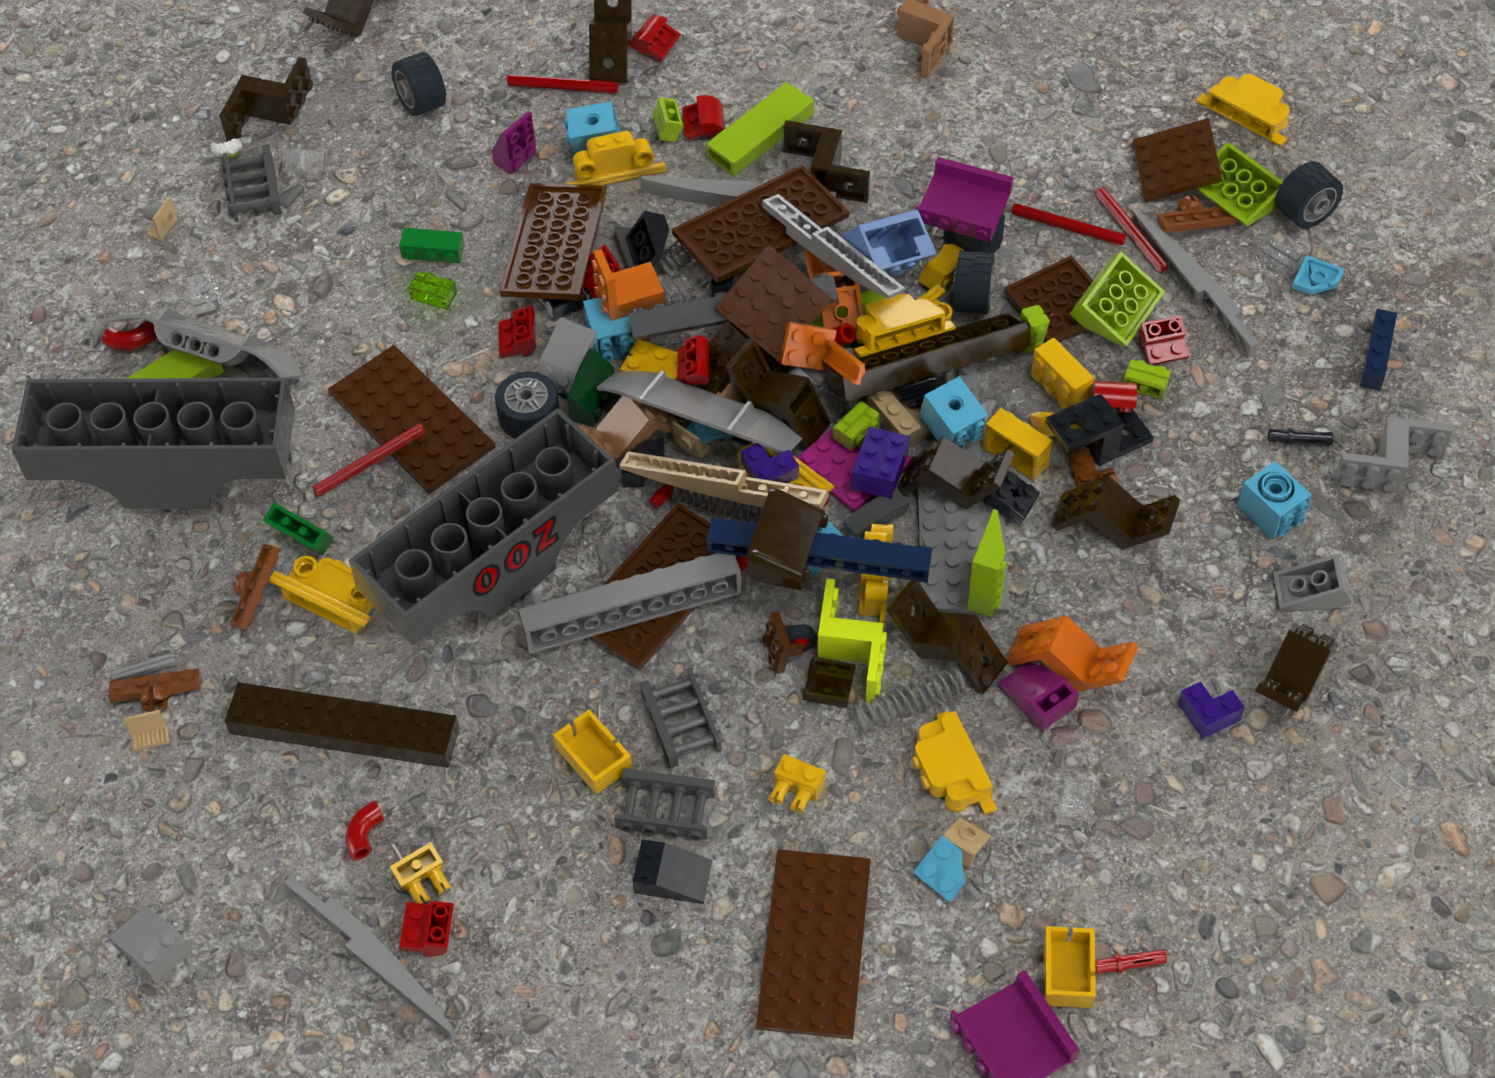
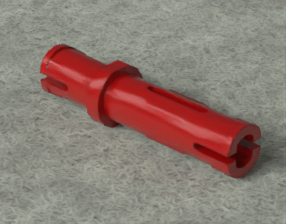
M1161 949L1129 955L1114 954L1110 958L1095 960V974L1115 971L1116 973H1123V970L1166 964V951Z

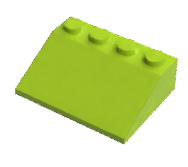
M1227 142L1217 152L1223 182L1196 189L1247 227L1277 208L1276 194L1283 181Z
M1120 251L1107 261L1070 312V315L1084 328L1125 348L1139 330L1140 324L1146 320L1165 291Z
M996 509L992 511L972 562L967 610L993 617L995 609L999 610L1001 607L1004 591L1003 584L1006 578L1005 571L1008 562L1004 561L1005 547L999 514Z

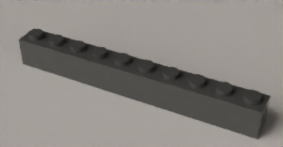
M828 273L816 275V278L810 279L832 298L829 304L837 303L838 296L833 275L828 276ZM726 292L716 293L714 297L707 299L706 296L695 297L694 301L691 302L678 300L669 306L656 304L653 306V309L645 310L644 307L633 309V312L629 313L634 341L725 324L727 319L718 313L715 307L726 295Z

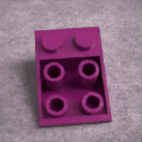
M528 111L501 133L492 149L493 163L510 175L520 169L527 160L533 158L537 153L532 113Z
M1038 661L1025 663L998 682V685L1041 731L1077 707L1079 693L1063 677Z

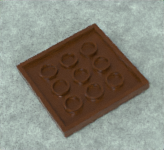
M1209 118L1133 139L1145 203L1223 182Z
M768 245L717 304L715 310L749 339H755L757 345L779 363L788 322L811 325L832 298Z
M1072 255L1004 287V293L1020 313L1025 308L1040 305L1044 314L1050 320L1044 342L1052 338L1061 342L1086 330L1070 315V312L1093 280Z

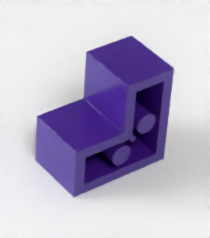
M758 443L741 450V463L751 478L789 483L799 478V465L789 449L772 458H769L763 446Z
M1201 681L1181 690L1178 705L1202 739L1241 721L1245 706L1233 690L1213 699Z

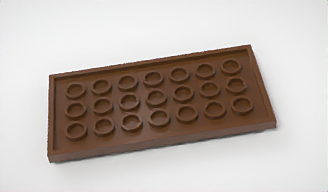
M802 164L673 228L672 235L718 284L748 269L768 245L779 253L798 243L786 234V226L762 207L763 200L779 194L822 229L831 227L848 218L849 211Z
M529 184L500 287L501 297L581 299L591 259L590 256L593 251L607 194L606 186Z
M392 345L328 388L329 394L380 445L385 444L419 423L423 426L426 432L423 436L392 453L391 456L429 494L496 448L495 442L395 345Z
M677 503L603 585L610 584L615 580L620 581L631 578L636 574L649 573L658 568L670 567L679 562L684 563L695 560L700 556L706 557L716 554L707 551L710 522ZM696 607L588 638L640 671Z
M777 849L756 1030L853 1040L871 858Z

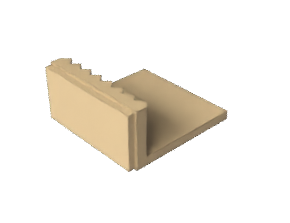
M168 196L152 218L154 224L147 232L149 237L162 241L176 222L177 215L171 197Z
M673 422L674 443L698 460H701L710 450V446L706 443L702 444L699 437Z
M160 710L123 718L131 734L134 751L170 743L168 726Z
M959 818L943 835L962 850V864L968 868L972 866L976 854L992 837L962 818Z

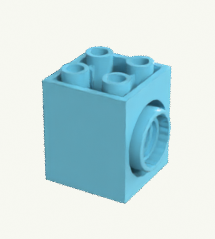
M612 101L566 110L567 118H564V124L568 132L565 133L567 144H571L570 153L572 157L580 151H587L586 143L589 139L620 132Z
M601 298L583 301L586 327L597 331L593 349L608 362L630 356V351L636 340L634 341L629 316L610 321L608 314L603 313Z
M960 376L924 395L919 414L937 441L942 437H946L960 448H963L965 444L971 441L976 442L982 437L988 418L987 412Z
M1274 461L1243 483L1237 507L1271 540H1275L1279 536H1285L1293 526H1299L1304 522L1306 511L1310 507L1309 502L1312 494Z

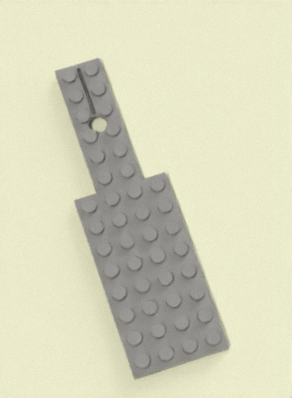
M977 363L969 364V367L952 369L951 372L946 373L948 375L947 379H949L948 382L960 376L978 400ZM980 439L976 442L971 441L965 444L962 449L981 461ZM924 482L918 487L919 545L932 548V559L928 583L920 582V584L939 612L980 614L967 610L973 559L993 509L984 503L985 498L966 509L927 482ZM998 513L1005 547L1004 561L1007 562L1005 517ZM1007 568L1003 584L1002 604L999 610L995 609L994 614H1009Z

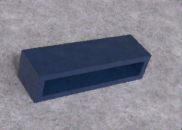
M1376 309L1359 387L1377 391L1381 390L1388 365L1397 318L1396 312Z

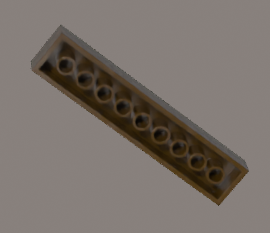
M1007 312L957 327L948 332L860 358L856 357L865 364V375L861 379L860 385L849 382L832 367L826 366L828 390L846 402H854L863 396H874L877 392L883 390H894L896 386L910 385L919 379H930L933 375L939 373L946 374L956 368L969 367V364L975 362H986L988 358L1003 357L1008 352L1022 351L1025 347L1031 346L1029 322Z
M241 682L237 683L225 718L228 731L232 735L449 768L460 729L456 715Z

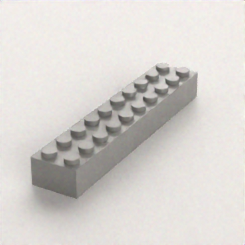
M716 553L706 557L700 556L695 560L684 563L679 562L663 569L658 568L642 575L636 574L624 580H615L603 586H594L578 593L573 592L557 599H548L539 604L527 605L518 610L529 654L741 594V570L734 555Z

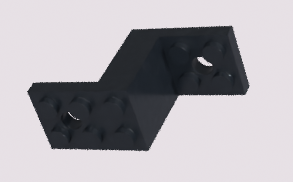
M1102 393L1046 417L1045 421L1067 453L1085 446L1086 449L1089 448L1091 456L1099 466L1148 445L1154 440V436L1133 408H1131V412H1119L1116 414ZM1076 424L1079 425L1081 428L1076 430L1072 429L1070 426ZM1127 430L1130 434L1124 435L1122 431Z

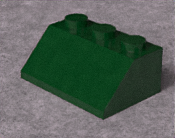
M591 348L588 350L567 398L570 419L573 422L594 427L597 419L600 420L602 417L604 404H607L610 399V392L599 391L597 386L614 374L615 369L613 365Z

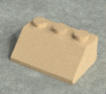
M898 387L894 390H883L877 392L874 396H868L867 405L880 414L879 423L883 429L910 436L909 448L933 435L920 418V409L916 405L909 407L908 403H901L902 400L900 399Z

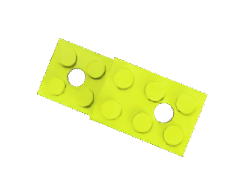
M826 578L818 633V658L869 664L866 703H870V700L875 699L876 695L880 696L887 632H883V623L835 618L838 612L839 588H835V579Z

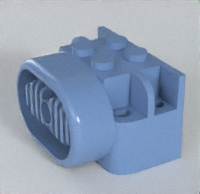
M918 209L858 225L842 236L845 241L890 277L893 276V278L904 274V270L913 268L923 258L937 254Z

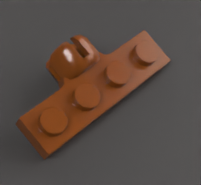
M1193 195L1190 197L1185 196L1178 202L1179 207L1176 208L1178 212L1161 213L1156 218L1157 223L1165 233L1235 225L1237 221L1236 218L1221 207H1203L1199 199Z
M1089 448L1068 455L1078 486L1107 476L1118 483L1113 468H1107L1102 471L1096 470Z
M263 544L252 571H243L235 576L238 580L233 582V590L240 596V601L229 625L246 630L252 623L254 610L261 602L262 591L270 580V572L279 559V548Z
M199 668L110 681L108 697L110 703L140 699L141 707L146 711H155V706H158V710L162 711L168 704V696L170 694L199 690L201 673Z

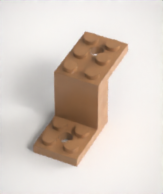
M905 0L903 4L899 5L897 15H899L896 25L898 37L922 46L920 52L922 54L920 62L921 77L928 79L953 43L955 15L928 6L929 0Z
M622 396L596 429L586 428L583 425L578 427L616 461V465H620L626 453L647 441L656 429L673 433V422L680 426L682 425L680 424V419L672 413Z

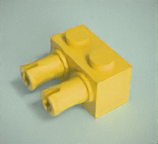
M783 754L774 772L775 787L768 799L772 803H775L777 800L776 804L782 805L788 791L795 793L796 796L790 805V809L794 812L798 809L797 813L803 814L809 799L817 802L826 784V770Z
M431 842L390 866L402 890H409L416 903L423 904L421 897L425 903L431 900L421 884L424 878L431 880L438 895L444 893L441 885L444 886L446 891L452 888L441 871L444 867L443 861Z

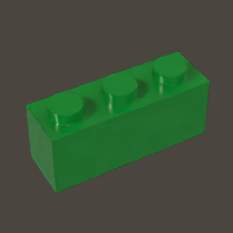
M403 228L399 244L401 257L408 260L460 263L464 249L462 232Z
M273 502L263 518V521L322 556L334 539L326 531Z

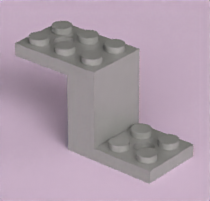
M1387 417L1379 440L1378 457L1343 452L1334 477V484L1399 492L1408 469V452L1443 456L1453 432V425Z

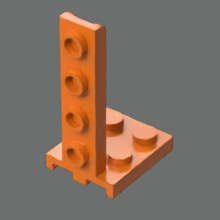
M788 322L779 358L780 364L826 371L825 367L829 365L849 382L860 385L861 379L865 375V364L834 341L837 332L835 329Z

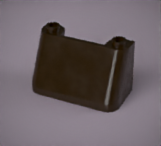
M770 488L748 549L747 564L750 581L802 591L804 583H808L810 578L807 560L817 531L821 532L823 528L826 529L828 524V515L825 514V510L782 490Z

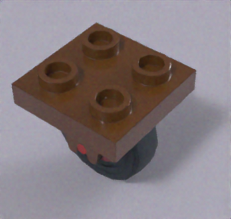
M779 611L771 612L769 621L766 622L765 634L762 635L763 645L767 647L769 652V664L774 667L775 674L784 673L789 657L803 654L817 642L816 633L810 625H784Z

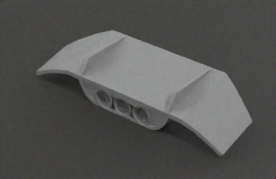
M167 307L160 314H130L104 319V322H127L138 319L155 322V334L163 345L227 367L239 364L251 353L264 361L279 378L293 379L303 376L296 363L283 348L271 345L248 333L243 336L190 319ZM182 337L183 340L181 344L178 345V341ZM201 343L200 349L196 351V346ZM217 349H219V353L215 357L214 353Z
M662 370L659 374L645 371L615 372L597 386L599 391L620 394L635 401L758 443L779 454L788 449L791 451L802 440L797 433L779 419L765 411L754 408L751 401L742 404L670 379L665 371Z

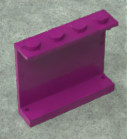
M937 157L934 175L920 206H915V210L918 209L923 223L926 225L991 242L1011 195L1014 177Z
M1026 970L1018 973L1016 982L959 1014L955 1010H952L949 1023L952 1031L960 1035L965 1051L968 1055H973L977 1061L975 1065L979 1073L986 1075L987 1078H1045L1077 1060L1079 1055V1048Z

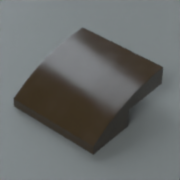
M812 657L803 700L847 708L856 664Z

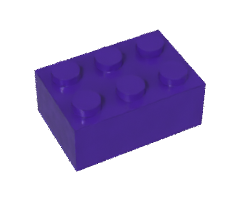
M869 427L852 471L851 489L892 499L909 454L910 436Z

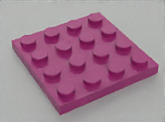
M833 428L796 457L833 484L835 488L829 494L852 513L859 510L876 496L851 489L852 471L861 447L857 446L852 451L844 447L843 444L834 440ZM907 457L901 474H903L908 469L907 463L909 462L911 457Z

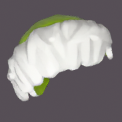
M239 138L219 144L211 143V153L224 159L223 153H227L228 158L231 159L242 148Z

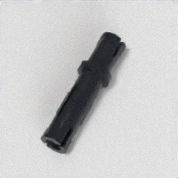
M1269 428L1267 439L1268 442H1285L1288 445L1304 443L1332 446L1334 435L1333 432Z

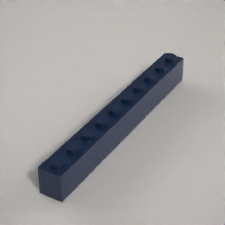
M712 518L707 537V551L747 557L757 524L748 521H732L726 518ZM817 532L807 560V566L928 583L932 548L922 545L912 546L900 542L890 543L878 539L869 540L856 536L847 537L835 533Z

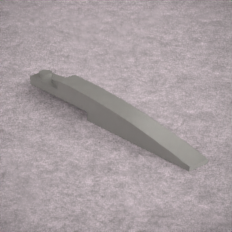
M641 175L642 192L716 207L724 201H729L758 187V182ZM830 192L836 198V192Z
M779 194L762 201V207L786 226L787 235L840 273L888 299L905 292V288L832 229L829 227L820 228Z
M1134 209L1131 220L1167 262V270L1195 305L1203 303L1246 358L1254 357L1258 343L1256 338L1247 331L1244 323L1239 321L1241 310L1180 245L1145 215Z
M290 876L284 882L289 894L348 941L345 944L348 955L452 1041L456 1038L453 1027L426 991L386 946L357 918L332 897L325 901L318 893L313 895L309 891L308 885L302 880L296 881Z

